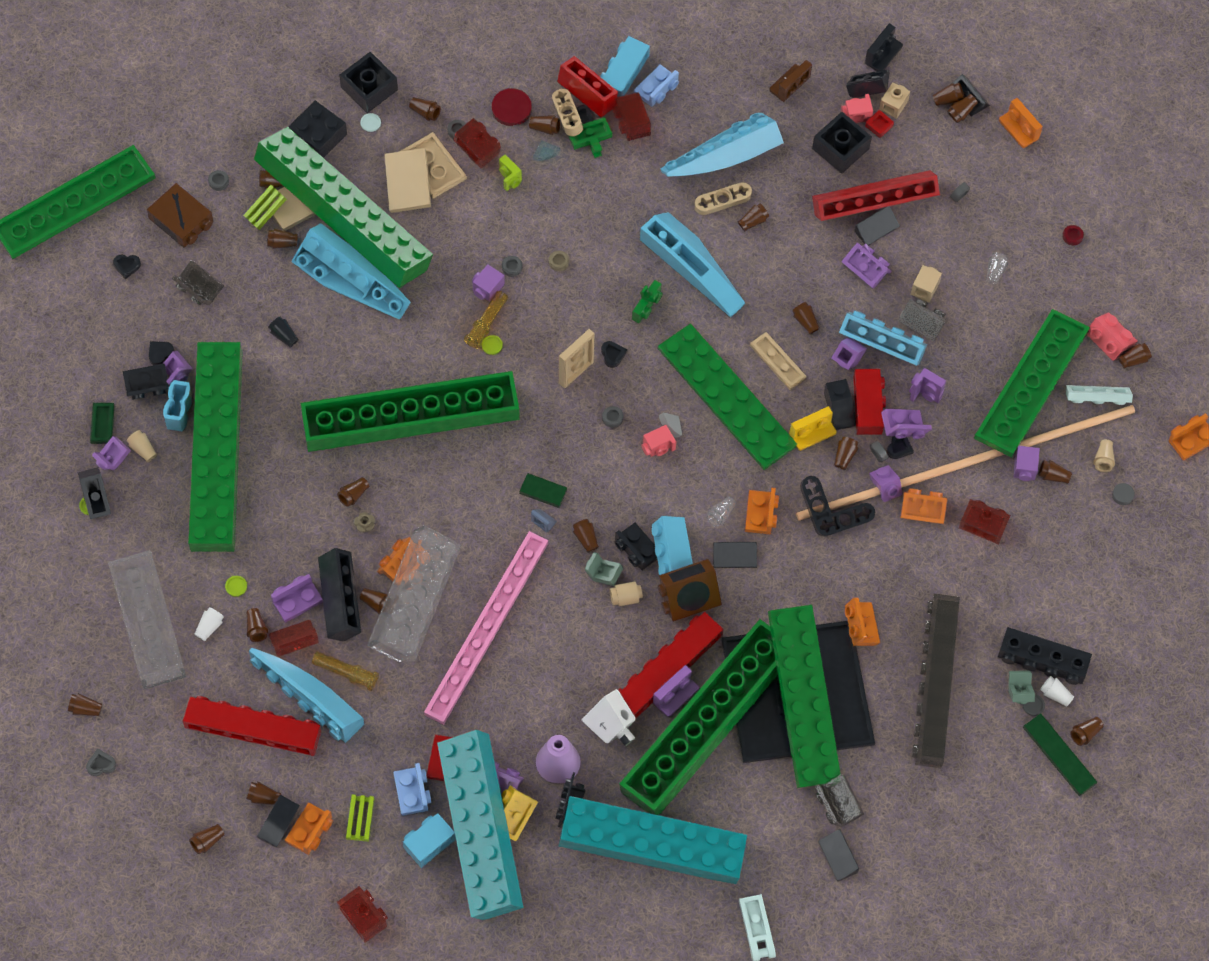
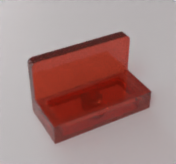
M306 620L269 634L277 657L319 643L318 635L315 628H313L311 620Z

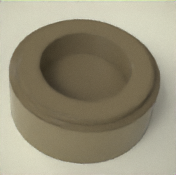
M564 251L552 252L548 259L550 268L554 271L565 270L569 266V256Z

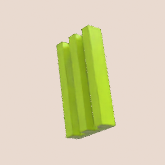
M270 185L243 216L260 230L287 199ZM277 197H279V198L275 201V203L270 207L271 203H272ZM263 212H266V213L256 222V220L262 215V213H263Z
M352 794L346 840L369 842L374 796L365 797L361 795L360 797ZM356 801H359L356 834L352 835ZM369 802L365 835L360 836L364 804Z

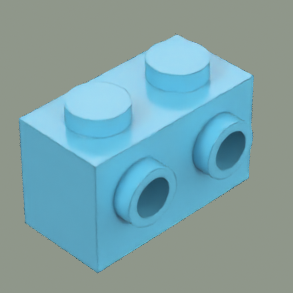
M438 813L434 817H427L418 830H412L404 837V849L420 868L456 840L455 832Z

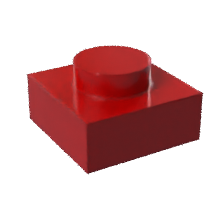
M880 110L865 123V127L879 138L894 126V121Z

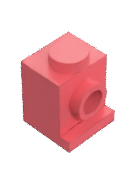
M865 94V97L862 99L853 98L846 101V104L841 106V112L845 113L855 123L866 122L873 115L869 94Z
M664 425L643 435V444L641 446L646 456H662L668 452L669 448L671 451L676 450V440L667 425Z

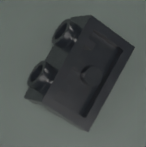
M889 23L867 50L865 64L876 71L885 70L903 47V43L896 40L894 35L896 27Z
M636 522L622 532L620 530L615 532L614 543L621 552L625 551L629 555L628 560L634 567L638 566L643 571L658 560L655 554V544Z

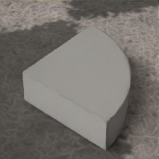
M664 412L659 415L661 424L667 425L673 437L682 436L679 416Z

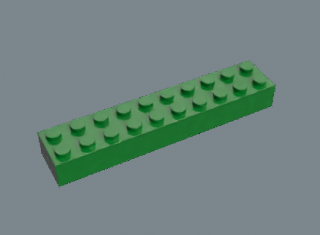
M289 127L276 132L258 143L254 160L398 288L428 270L433 254Z
M197 342L188 540L191 552H235L243 357L240 342Z
M513 371L300 403L308 452L520 420Z
M761 619L757 621L620 782L621 793L645 812L654 815H660L778 675L771 629L767 623Z

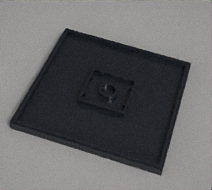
M848 621L816 625L836 749L844 750L875 745L864 683L857 648L853 646L852 638L849 635ZM746 634L721 638L725 659ZM778 675L736 724L743 763L792 757Z

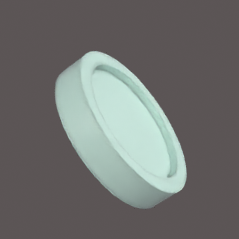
M368 113L361 118L360 124L365 131L374 132L379 129L381 120L378 115Z

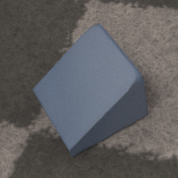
M535 509L531 512V521L545 532H549L557 523L555 519L541 509Z

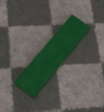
M1041 713L1023 726V729L1078 796H1081L1097 784L1096 779Z

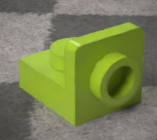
M503 155L499 159V171L505 177L504 189L508 191L510 188L515 189L520 185L522 170L509 157Z

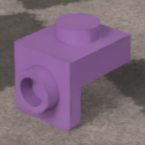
M173 351L164 362L167 374L170 376L167 380L169 385L174 380L185 382L188 379L189 373L193 370L178 351Z
M112 436L101 452H94L92 456L97 460L96 464L100 468L115 470L131 450L117 437Z
M889 465L869 473L872 482L880 490L883 502L902 495L900 478Z

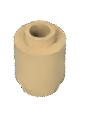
M634 581L618 584L614 588H610L612 605L620 607L639 603V598H643L641 585H637Z

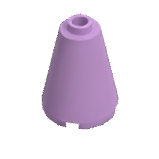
M562 735L552 736L539 750L536 757V767L540 776L551 783H565L566 778L571 779L573 772H575L576 776L581 763L580 755L576 748Z

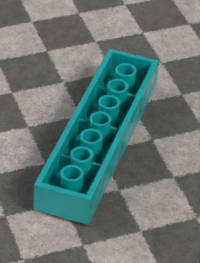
M474 730L437 743L471 918L486 920L524 908L489 734Z
M569 796L558 846L706 879L737 884L740 879L747 835Z

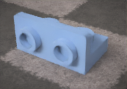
M660 64L634 89V94L651 107L656 103L660 104L664 100L666 93L669 90L673 91L679 84V72L675 70L671 73Z
M416 763L415 768L394 771L401 816L428 811L427 804L431 803L429 790L425 791L423 783L427 782L425 769L420 768V763Z

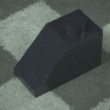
M843 379L826 383L824 396L827 406L833 412L832 423L835 430L855 427L852 396L847 380Z
M99 467L77 472L89 518L94 519L111 514Z

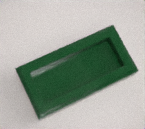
M93 403L91 444H107L112 438L114 403Z
M527 473L519 494L560 508L566 495L567 487Z

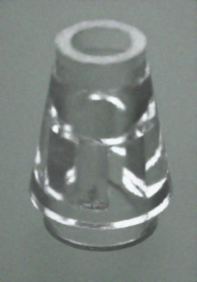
M992 253V256L989 257L986 275L987 283L998 284L1009 264L1006 255Z
M728 496L709 508L706 514L708 522L715 527L724 525L736 506L735 500Z

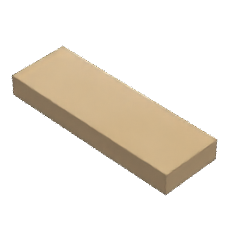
M767 332L750 343V347L789 390H792L807 378Z

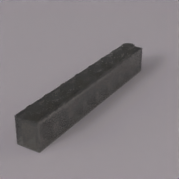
M934 593L932 601L928 600L926 613L930 614V620L925 622L924 634H928V640L923 642L922 654H926V660L921 662L920 674L924 675L923 682H919L918 695H922L921 703H917L916 716H920L919 724L915 723L914 737L918 738L917 745L913 744L911 755L912 758H915V765L942 768L944 763L960 597Z

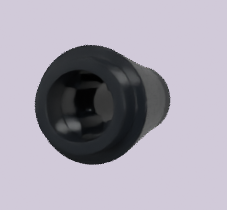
M281 316L273 320L268 326L271 330L270 333L289 348L299 341L287 320Z

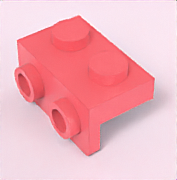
M1109 312L1095 318L1089 326L1090 329L1087 333L1090 339L1112 361L1116 360L1123 351L1132 348L1137 343L1132 333L1125 329L1118 322V319Z

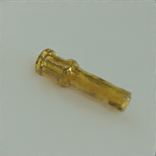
M502 291L496 292L481 318L474 321L472 330L469 334L465 335L464 341L469 346L476 349L480 348L482 339L490 333V325L508 300V296L505 293L502 297L500 296Z
M316 651L311 663L313 665L349 679L350 683L363 685L369 691L373 690L379 677L378 672H369L362 669L361 665H349L319 651Z

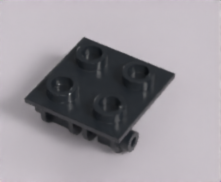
M573 772L571 779L566 778L565 785L563 786L561 798L565 800L561 799L555 819L559 820L558 827L564 821L569 796L583 799L586 791L583 784L576 783L575 786L572 785L575 772Z

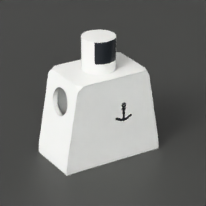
M617 689L604 696L582 719L605 743H610L614 739L619 738L623 745L627 746L635 739L628 729L635 721V716Z

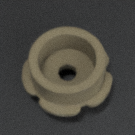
M367 512L360 513L354 519V525L357 526L356 528L360 532H369L375 527V517Z

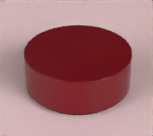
M1069 225L1064 229L1062 237L1067 244L1074 246L1082 242L1084 232L1077 225Z

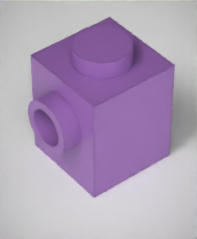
M487 264L481 273L477 272L472 279L475 296L490 302L504 286L505 276Z
M848 337L840 342L831 359L836 361L841 367L850 370L857 366L867 348L853 338Z
M1018 446L1015 453L1013 478H1019L1022 481L1035 480L1038 472L1040 448Z

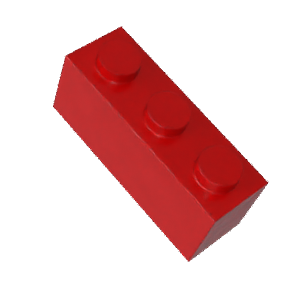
M573 56L560 65L557 82L599 117L604 116L615 108L618 91L577 57Z
M855 369L853 384L856 434L882 435L885 428L881 414L883 408H886V396H882V389L885 388V378L881 377L880 369Z

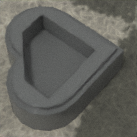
M98 748L86 765V769L91 776H99L102 773L109 774L116 768L115 759Z

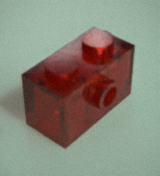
M639 92L616 97L613 113L616 119L619 118L620 132L625 134L627 141L650 136L651 122Z
M474 118L455 133L453 139L481 169L499 155L501 150L500 142L497 138L491 137L486 127Z
M970 499L961 519L959 529L999 545L1011 515L1002 509L989 507L980 500L974 501Z
M358 886L337 901V905L364 943H366L387 927L386 919L388 917L381 907L377 909L372 903L374 898L367 889L363 891Z

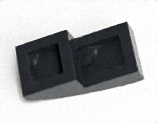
M279 795L257 838L277 847L300 805Z

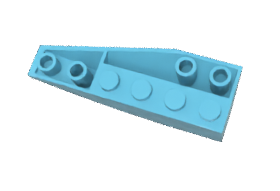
M755 113L749 117L750 119L732 124L731 128L676 160L667 162L660 170L668 177L712 172L747 161L784 142L776 121L763 113Z
M669 212L654 215L641 227L640 241L729 317H732L745 305V301L701 240Z
M319 224L309 230L291 261L323 286L394 318L401 319L411 303L383 273L323 224Z
M254 648L249 650L252 665L258 670L260 668L264 669L267 672L266 677L274 684L278 682L282 686L281 689L289 698L295 697L298 700V706L303 711L307 712L309 710L315 715L313 719L322 727L326 725L330 729V735L335 740L339 741L341 739L346 743L364 725L362 716L314 676L276 656Z

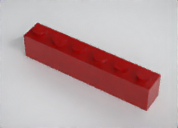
M929 170L814 195L812 200L815 216L819 220L824 221L938 196L940 191L937 175Z
M706 612L700 616L696 615L690 621V626L685 631L680 630L670 645H664L654 660H648L639 674L635 673L630 677L626 687L618 689L635 719L653 703L656 691L685 665L690 668L723 636L724 629Z
M203 696L189 698L183 718L184 727L187 729L315 756L321 735L320 725L313 720L306 719L305 721H300L291 715L277 716L268 710L254 711L251 707L245 705L240 707L231 706L226 701L213 702Z

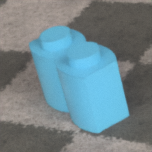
M174 380L169 386V400L164 406L163 415L167 429L183 431L188 422L187 412L191 408L193 397L189 382Z

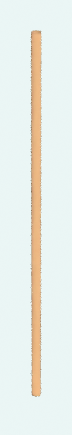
M1133 405L1036 435L1024 439L1020 446L1030 447L1135 413V408ZM993 449L900 479L901 488L1005 454ZM875 487L828 502L830 510H835L881 494L880 490ZM823 504L813 507V510L816 512H821L823 510ZM808 509L796 513L798 521L810 518Z

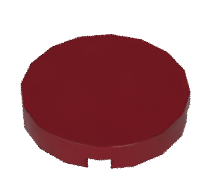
M516 88L504 89L497 93L492 100L494 118L506 126L524 123L532 112L529 96Z

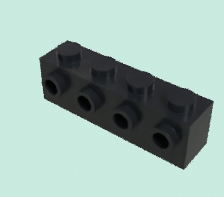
M334 548L318 557L328 639L347 641L361 633L352 553Z
M1007 627L998 654V658H1001L1004 663H1017L1023 665V668L1029 671L1039 670L1044 672L1047 677H1061L1072 685L1083 684L1092 657L1091 653Z

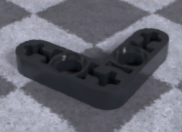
M808 476L801 481L800 489L814 529L820 536H829L868 523L875 517V509L869 503H862L832 514L820 480L816 476ZM808 480L816 484L813 491L814 494L819 492L820 496L809 499V496L813 494L811 489H806L805 485L808 484ZM815 500L823 503V510L821 512L813 510L812 503ZM863 507L865 510L870 511V514L867 515L868 519L865 516L855 519V514L862 512ZM841 514H847L850 517L851 521L848 526L840 523L839 518ZM822 521L825 524L835 521V525L827 529L828 532L820 529V526L823 524Z

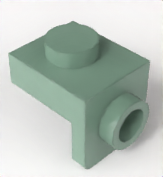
M595 552L585 567L586 573L593 581L615 586L623 570L620 563L603 560Z
M1031 671L1009 672L1008 690L1012 702L1018 704L1035 702V692L1031 685Z

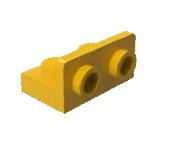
M829 406L791 423L789 435L797 443L796 447L799 451L836 435V430L831 423L833 412Z
M510 785L508 789L503 791L501 796L510 839L517 841L538 801Z

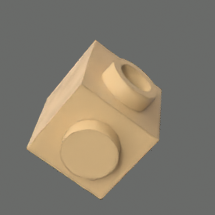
M892 82L881 99L879 110L897 119L909 101L910 91L904 86Z
M922 265L912 286L911 295L930 303L940 283L942 273L933 267Z

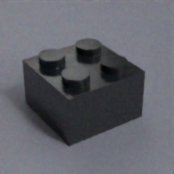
M371 52L339 74L341 88L366 113H369L398 91L397 77Z
M316 100L288 126L323 158L347 135L346 122Z
M841 112L814 136L812 149L842 174L870 149L872 136L845 113Z

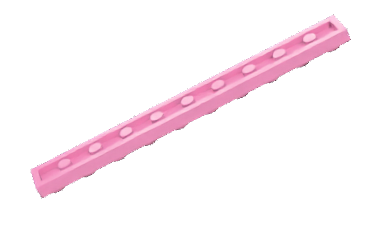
M530 531L528 532L425 709V716L443 725L445 724L548 545L547 539Z

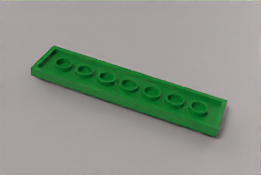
M132 145L0 219V242L13 260L156 179L155 173L137 148Z
M1052 309L977 430L974 439L1012 458L1089 332L1090 327Z
M691 323L658 345L657 349L763 470L796 448L797 443Z
M805 605L768 611L797 788L841 782L813 606Z

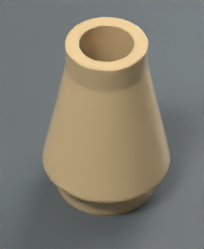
M138 430L128 437V447L144 458L147 463L157 456L145 433Z
M1107 439L1100 442L1094 459L1095 468L1100 472H1110L1115 466L1113 442Z

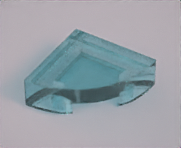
M541 141L533 156V160L544 161L552 157L554 158L559 154L560 147Z

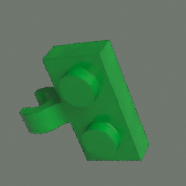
M604 117L582 124L583 130L580 134L576 136L568 135L574 150L590 145L594 158L602 156V147L599 142L612 138V131Z
M654 280L649 288L647 285L644 286L640 292L641 300L632 311L633 321L640 323L642 319L646 320L652 310L650 307L653 303L657 304L663 295L661 292L662 283Z

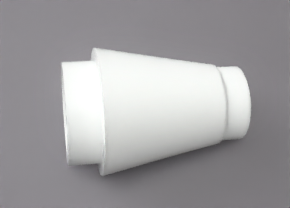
M209 607L207 611H204L194 635L206 641L223 623L222 619L224 616Z
M1050 676L1040 688L1044 696L1066 707L1074 698L1057 677L1054 679Z

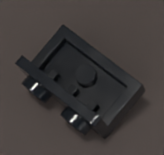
M165 363L122 371L126 395L132 396V400L145 398L144 393L153 392V396L166 394L165 389H169Z

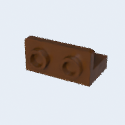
M805 60L801 65L794 64L770 87L769 91L785 102L811 77L812 64L808 60Z

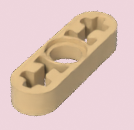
M567 89L556 90L552 95V99L565 133L569 136H576L582 132L583 126L571 94ZM560 98H564L565 103H562ZM566 110H572L570 114H563ZM573 121L575 126L571 127L570 122Z
M738 183L700 195L695 200V210L700 215H707L745 203L750 200L752 189L747 183ZM742 189L743 192H746V195L739 194V190ZM724 195L728 197L729 201L721 203L717 198ZM701 202L707 204V208L700 206Z

